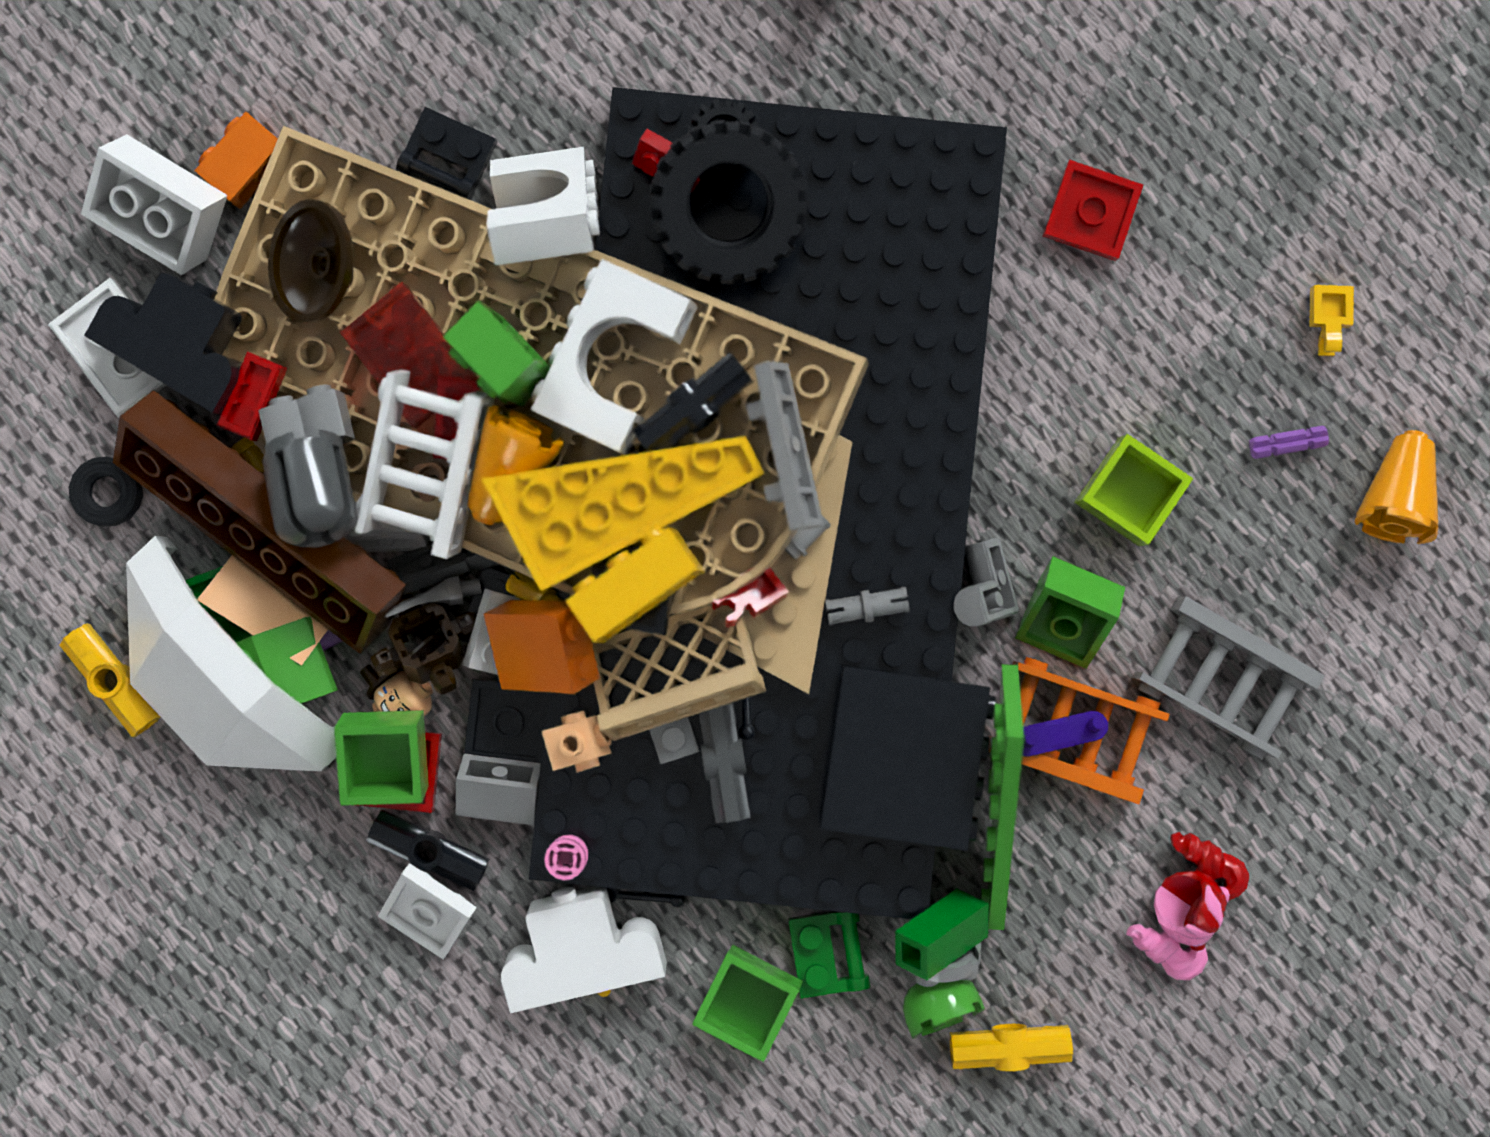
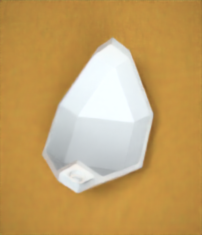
M154 536L126 563L130 685L205 765L324 771L330 769L328 765L336 758L334 727L329 726L288 695L261 671L198 603L170 556L178 548L167 537Z

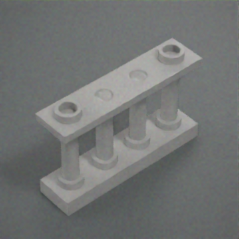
M1177 597L1170 611L1179 615L1177 619L1179 626L1151 675L1149 676L1137 671L1133 674L1132 679L1141 683L1138 690L1157 701L1164 696L1244 742L1241 749L1260 760H1263L1265 755L1278 759L1282 751L1268 744L1275 728L1296 691L1301 692L1303 687L1318 689L1325 675L1189 597ZM1200 628L1214 635L1211 639V642L1214 644L1186 694L1182 695L1164 685L1193 632L1198 633ZM1234 648H1237L1248 655L1245 660L1248 664L1220 714L1217 715L1199 705V702L1227 652H1233ZM1270 667L1282 674L1280 678L1282 684L1252 735L1234 725L1233 722L1262 671L1267 672Z

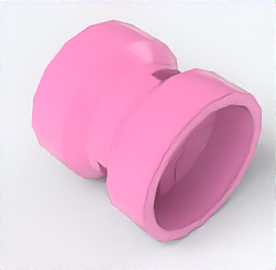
M571 834L562 835L555 839L546 850L544 857L545 866L548 872L557 879H573L586 866L589 853L588 847L581 838Z

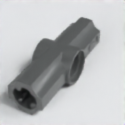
M732 702L699 713L704 744H701L706 780L710 781L711 800L716 823H728L750 818L744 775H747L742 740L741 738L738 739L734 703Z

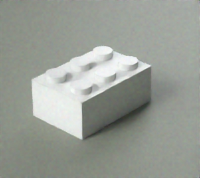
M124 135L98 148L81 215L178 274L183 275L207 260L228 195L129 135Z

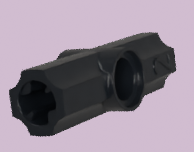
M730 352L699 378H692L677 387L667 397V404L633 430V432L648 452L673 448L688 434H695L711 424L721 413L720 409L754 381Z
M384 809L380 810L374 820L366 840L377 847L410 861L413 866L420 870H429L472 891L476 890L490 860L479 853L446 839L438 831L427 830ZM428 840L435 844L438 852L435 859H425L421 855L419 850L421 841Z

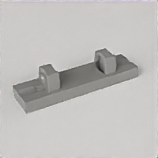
M766 361L754 365L761 400L747 404L746 408L750 421L766 420L779 482L764 486L767 502L784 501L790 530H809L824 526L789 364Z

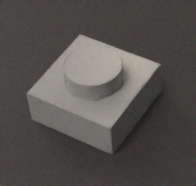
M689 717L649 729L660 764L700 751Z

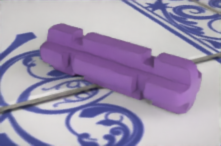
M1325 426L1308 428L1306 431L1299 429L1270 435V438L1268 435L1254 437L1249 441L1251 456L1258 459L1271 456V453L1275 456L1304 451L1308 447L1310 449L1325 447L1329 444V436Z

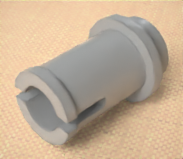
M823 515L824 526L809 530H798L791 539L785 551L792 558L797 560L801 555L805 557L808 554L806 549L831 526Z

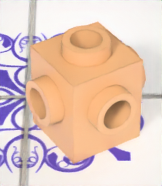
M584 710L561 717L563 725L542 731L553 771L575 765L576 772L587 770L600 765L598 757L611 754L609 745H611L612 740L600 731L597 715L586 718Z

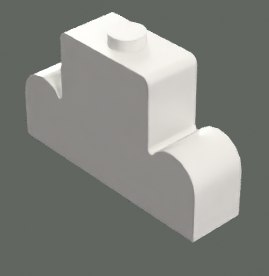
M592 886L575 890L574 887H565L554 891L550 897L537 899L530 903L525 920L532 946L528 944L518 945L508 953L501 972V983L510 1013H515L663 978L666 975L667 961L659 931L651 920L644 917H634L628 920L621 930L617 928L606 887Z

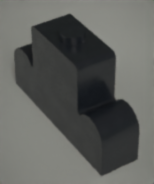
M161 273L158 276L144 304L121 296H111L104 300L84 334L88 339L207 410L220 415L237 384L239 370L242 365L240 361L223 355L242 320L241 314L215 299L218 292L202 282L196 280L194 285H191L167 273Z

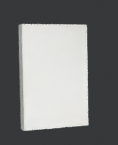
M110 277L51 321L48 326L117 418H120L122 414L153 390L158 392L166 385L84 336L104 300L111 296H121L129 299L117 282Z

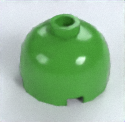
M970 980L939 982L932 987H925L916 983L908 989L903 1003L905 1021L912 1039L920 1034L923 1037L963 1021V1015L972 1012V1015L975 1016L985 1010L981 997Z

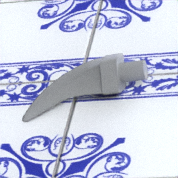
M458 576L446 578L432 589L400 602L391 608L384 617H390L428 602L449 604V606L463 604V597L482 594L479 578L462 582L459 581Z

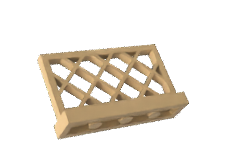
M712 605L698 610L670 616L666 636L628 630L614 635L605 643L593 642L592 646L600 679L594 682L600 709V715H597L600 731L613 741L765 692L766 688L763 677L758 672L744 614L742 613L736 625L729 628L726 635L711 628L710 625L717 613L732 608L721 606L714 611L711 608ZM690 623L698 627V630L688 647L672 640L679 626ZM706 632L722 639L712 659L695 652ZM736 633H738L740 642L734 639ZM652 635L661 641L650 660L635 653V650L642 638ZM732 644L742 650L745 664L728 669L719 663L729 645ZM668 645L684 652L673 672L658 665ZM615 648L623 652L611 673L602 668L599 653ZM631 657L646 664L635 685L620 678ZM694 657L708 666L700 679L690 682L682 678L681 675L691 658ZM654 669L670 677L661 692L650 694L643 690ZM716 669L721 671L719 673L713 674ZM604 675L609 677L606 683L604 680ZM616 682L632 690L624 704L613 708L610 707L608 696ZM677 682L682 683V685L676 686ZM640 694L644 696L643 698L637 699Z

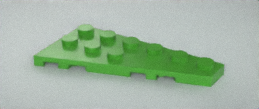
M1002 664L999 704H994L993 727L996 728L995 737H991L990 760L996 762H993L992 769L988 770L987 792L990 794L989 819H992V827L987 826L986 851H990V858H984L983 882H988V889L981 888L980 899L989 903L988 929L1004 930L1024 743L1018 665Z

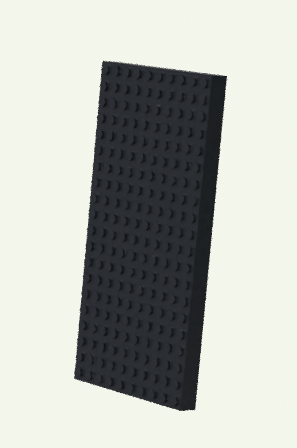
M612 87L598 218L600 235L596 237L595 250L867 359L869 362L839 434L851 441L852 447L825 600L859 596L860 592L864 590H869L871 594L905 587L907 592L906 599L891 601V603L908 600L909 613L903 612L874 617L872 622H865V619H859L829 626L827 615L843 610L826 612V605L824 604L809 694L757 666L758 672L763 677L766 691L750 696L751 725L755 729V735L750 740H744L739 734V729L743 725L742 699L733 702L737 721L738 739L741 738L747 772V775H744L750 811V818L716 823L711 800L710 781L706 780L701 744H704L699 713L689 716V720L700 751L660 764L650 730L616 741L612 740L611 745H609L611 754L598 757L599 766L576 772L575 765L553 771L543 738L529 880L913 919L929 908L935 846L823 830L820 828L819 822L842 665L952 681L958 624L953 603L955 596L961 590L1007 127L733 99V104L738 105L741 102L746 105L748 112L752 110L755 114L756 123L759 122L760 128L780 141L793 155L799 164L798 167L801 174L805 178L807 185L805 190L806 199L809 201L808 214H805L804 217L805 229L802 237H797L793 244L795 250L788 258L784 256L776 263L778 268L769 274L767 271L757 274L756 280L746 283L744 279L733 280V284H721L720 280L710 278L709 281L698 278L696 273L690 270L685 271L670 254H667L661 245L652 222L650 188L654 176L646 174L642 169L632 164L639 140L646 129L673 143L677 138L681 139L688 134V126L691 125V118L694 113L698 114L703 104L707 106L712 105V100L718 98ZM719 98V103L726 102V99ZM747 167L743 169V173L737 176L736 173H731L730 178H723L722 174L717 173L716 177L709 175L708 170L701 174L699 184L694 192L690 194V211L696 225L707 235L726 241L743 238L754 231L762 221L767 205L766 191L760 178ZM559 590L558 597L563 601L573 596ZM690 623L681 625L672 640L688 647L698 627ZM624 628V629H623L622 631H620L619 633H622V632H625V631H628V630H631V629H625V628ZM652 635L642 638L635 653L650 660L661 640ZM703 637L695 652L712 659L719 645ZM668 645L658 665L673 672L684 652ZM613 648L599 653L602 668L612 673L623 652ZM727 650L719 664L731 669L737 667V661L740 657ZM631 657L620 678L635 685L646 664ZM692 657L681 677L690 682L698 680L708 665ZM654 669L643 690L650 694L661 692L670 677ZM716 669L713 674L719 673L721 671ZM604 675V680L606 683L609 677ZM594 682L575 694L548 692L544 731L563 725L561 717L584 710L586 718L599 715L600 709ZM616 682L608 696L610 707L613 708L624 704L632 690ZM677 682L676 686L682 685V683ZM640 694L637 699L643 698L644 696ZM571 834L578 836L588 847L589 858L586 866L573 879L561 880L555 878L548 872L545 866L544 857L546 850L555 839L562 835Z

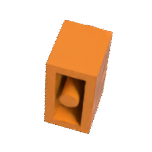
M246 111L241 117L234 118L226 126L225 136L215 147H209L199 158V166L194 170L211 186L228 195L227 199L239 209L257 191L278 140L276 136Z

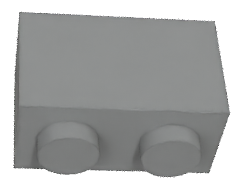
M464 754L456 778L455 816L534 825L541 763Z

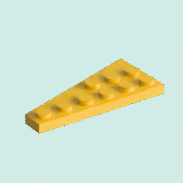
M746 436L481 480L540 591H543L642 539L652 530L664 527L765 473Z

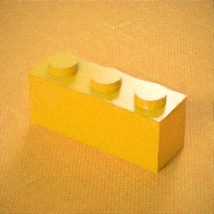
M662 527L652 530L641 539L643 546L632 554H629L628 551L620 553L607 563L609 570L597 579L593 575L589 576L573 587L572 590L575 594L568 598L566 602L594 643H605L705 572L677 530L670 527L665 530Z

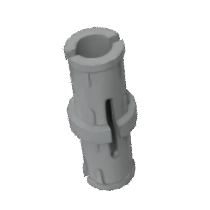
M901 587L900 589L871 594L869 590H864L860 592L859 596L833 600L827 599L825 600L826 612L843 610L827 615L829 626L859 619H865V622H872L874 617L903 612L909 613L908 600L891 603V601L906 599V588Z

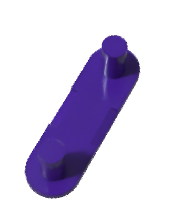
M1088 711L1024 726L1022 756H1034L1100 740L1108 731V721L1102 713Z

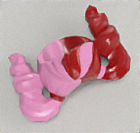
M1177 832L1170 836L1171 845L1185 859L1197 865L1195 871L1177 872L1165 878L1161 886L1155 891L1154 909L1158 923L1163 929L1162 932L1159 933L1151 927L1144 928L1143 925L1136 924L1127 929L1126 935L1133 938L1134 945L1140 951H1145L1146 956L1154 963H1161L1167 975L1176 980H1191L1203 972L1208 961L1206 943L1221 927L1228 901L1239 897L1247 889L1250 875L1244 862L1233 855L1223 853L1222 849L1210 840L1202 842L1198 836L1192 833L1183 836L1180 832ZM1223 878L1224 886H1218L1214 880ZM1180 943L1188 945L1189 947L1187 949H1182Z

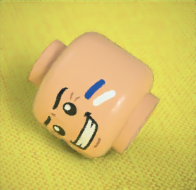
M400 671L375 690L374 702L372 704L373 711L424 710V716H426L432 709L430 695L433 693V689L429 682L420 684L410 681L406 672Z

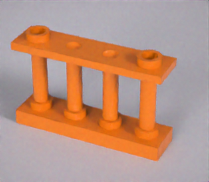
M1029 657L1025 658L1024 664L1013 661L1012 665H1018V671L1024 673L1020 685L1023 726L1039 679L1062 686L1051 720L1069 716L1077 691L1098 698L1099 701L1095 711L1102 713L1108 722L1114 704L1136 711L1117 771L1112 770L1110 777L1097 773L1098 765L1094 764L1103 738L1084 743L1080 757H1075L1073 764L1059 760L1061 752L1057 750L1029 757L1022 756L1021 764L1139 805L1144 789L1133 785L1135 778L1132 777L1151 718L1168 721L1170 714L1159 710L1161 703L1139 695L1136 702L1046 672L1049 664Z

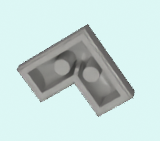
M994 538L965 546L964 555L973 586L960 590L955 596L953 604L957 618L963 624L972 627L985 625L1019 613L1000 539Z

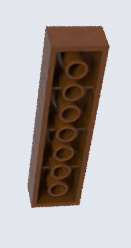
M156 391L150 392L120 416L112 463L359 654L390 625L394 615L390 617H384V615L399 603L406 584L399 579L395 572L381 566L361 546L353 544L345 537L336 540L332 544L317 548L298 547L280 539L274 529L264 472L258 471L246 462L238 451L224 445L204 425L193 421L173 401L163 398Z

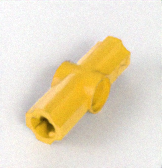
M90 623L82 625L63 638L59 646L85 677L89 691L95 697L101 698L131 737H137L158 722L161 718L159 714L130 685V667L118 660ZM109 670H112L117 676V685L113 690L107 688L105 684V675Z
M1012 1023L995 1025L992 1027V1030L950 1032V1056L953 1069L994 1067L1000 1071H1021L1028 1069L1031 1064L1072 1062L1073 1043L1068 1025L1027 1028L1024 1024Z

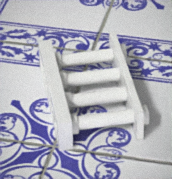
M398 370L388 372L387 377L382 380L379 387L378 398L381 401L363 495L359 497L355 506L357 513L355 532L360 534L367 533L379 528L380 522L430 536V540L434 542L431 555L447 559L460 553L470 512L467 501L484 416L488 407L493 406L494 399L485 392L477 391L465 394L464 399L458 402L409 388L410 371ZM404 403L454 417L455 421L459 423L456 439L450 442L399 427ZM396 443L446 457L447 462L450 463L448 477L444 481L391 467ZM387 484H395L438 497L439 502L442 503L439 518H436L434 521L383 506Z

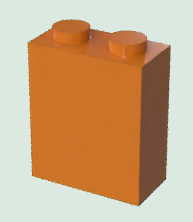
M509 600L484 613L501 689L575 694L600 679L591 638L566 601Z

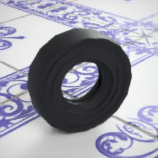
M109 456L92 458L81 464L72 475L68 487L70 503L75 512L86 522L101 527L118 526L131 519L139 509L143 497L142 485L112 463L113 457ZM109 476L116 480L120 486V495L113 505L103 507L94 501L92 488L98 479Z

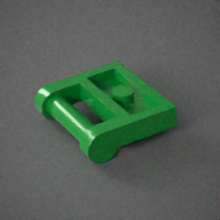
M829 911L788 918L797 978L803 981L799 990L801 999L846 991H862L871 987L869 975L864 973L856 923L860 921L859 914ZM831 925H841L849 973L847 977L837 978L829 928Z

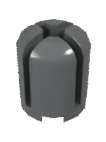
M319 430L320 437L294 439L293 432H289L274 438L264 446L265 456L262 459L274 529L280 539L286 543L298 547L317 548L332 544L353 531L357 520V513L342 438L333 432Z

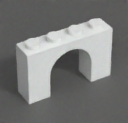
M584 147L490 161V180L496 209L488 210L487 231L495 266L594 251L593 236L600 235L596 188L597 178L594 160L586 161Z
M601 259L598 268L593 267L586 278L584 289L587 291L581 304L575 305L568 316L567 327L569 329L563 342H558L551 352L549 364L552 366L545 380L541 379L533 391L532 402L534 404L531 410L622 454L628 455L637 437L633 430L640 426L645 418L602 398L593 389L587 375L589 350L600 334L613 326L621 324L639 325L681 344L698 306L687 297Z

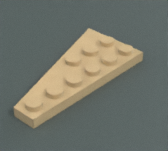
M840 435L816 488L821 514L831 526L806 549L808 554L805 557L801 555L795 560L784 551L770 567L789 591L784 600L756 618H753L748 610L743 612L757 666L808 694L852 442ZM732 609L717 613L710 627L726 635L730 627L726 628L724 621L729 614H732ZM708 632L704 636V638L717 645H720L722 639ZM736 633L734 639L740 642L738 633ZM730 644L727 650L744 659L742 650Z

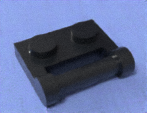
M424 107L405 150L399 156L396 171L408 176L414 174L454 192L458 196L471 200L495 149L497 140L481 131ZM421 150L467 170L466 176L460 179L418 160Z

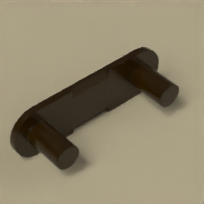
M428 626L425 627L426 631L418 635L422 643L409 653L411 659L419 658L420 662L424 661L426 655L433 653L444 643L446 639L442 632L433 634ZM371 665L362 668L360 674L370 686L366 696L373 700L375 690L396 673L405 671L403 666L397 667V672L382 676L381 678Z

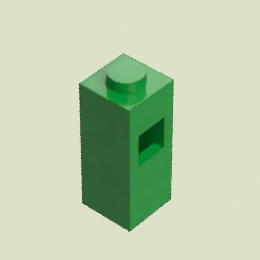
M955 889L895 931L896 965L928 981L988 937L989 903L962 890Z

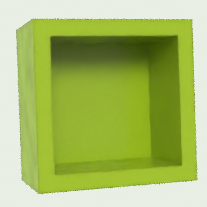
M1125 434L1117 438L1074 503L1137 546H1145L1150 544L1194 478L1129 434Z

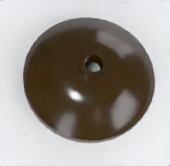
M308 199L293 205L279 221L270 244L268 275L273 297L286 316L298 322H319L334 312L348 291L354 269V247L348 226L339 211L327 202Z

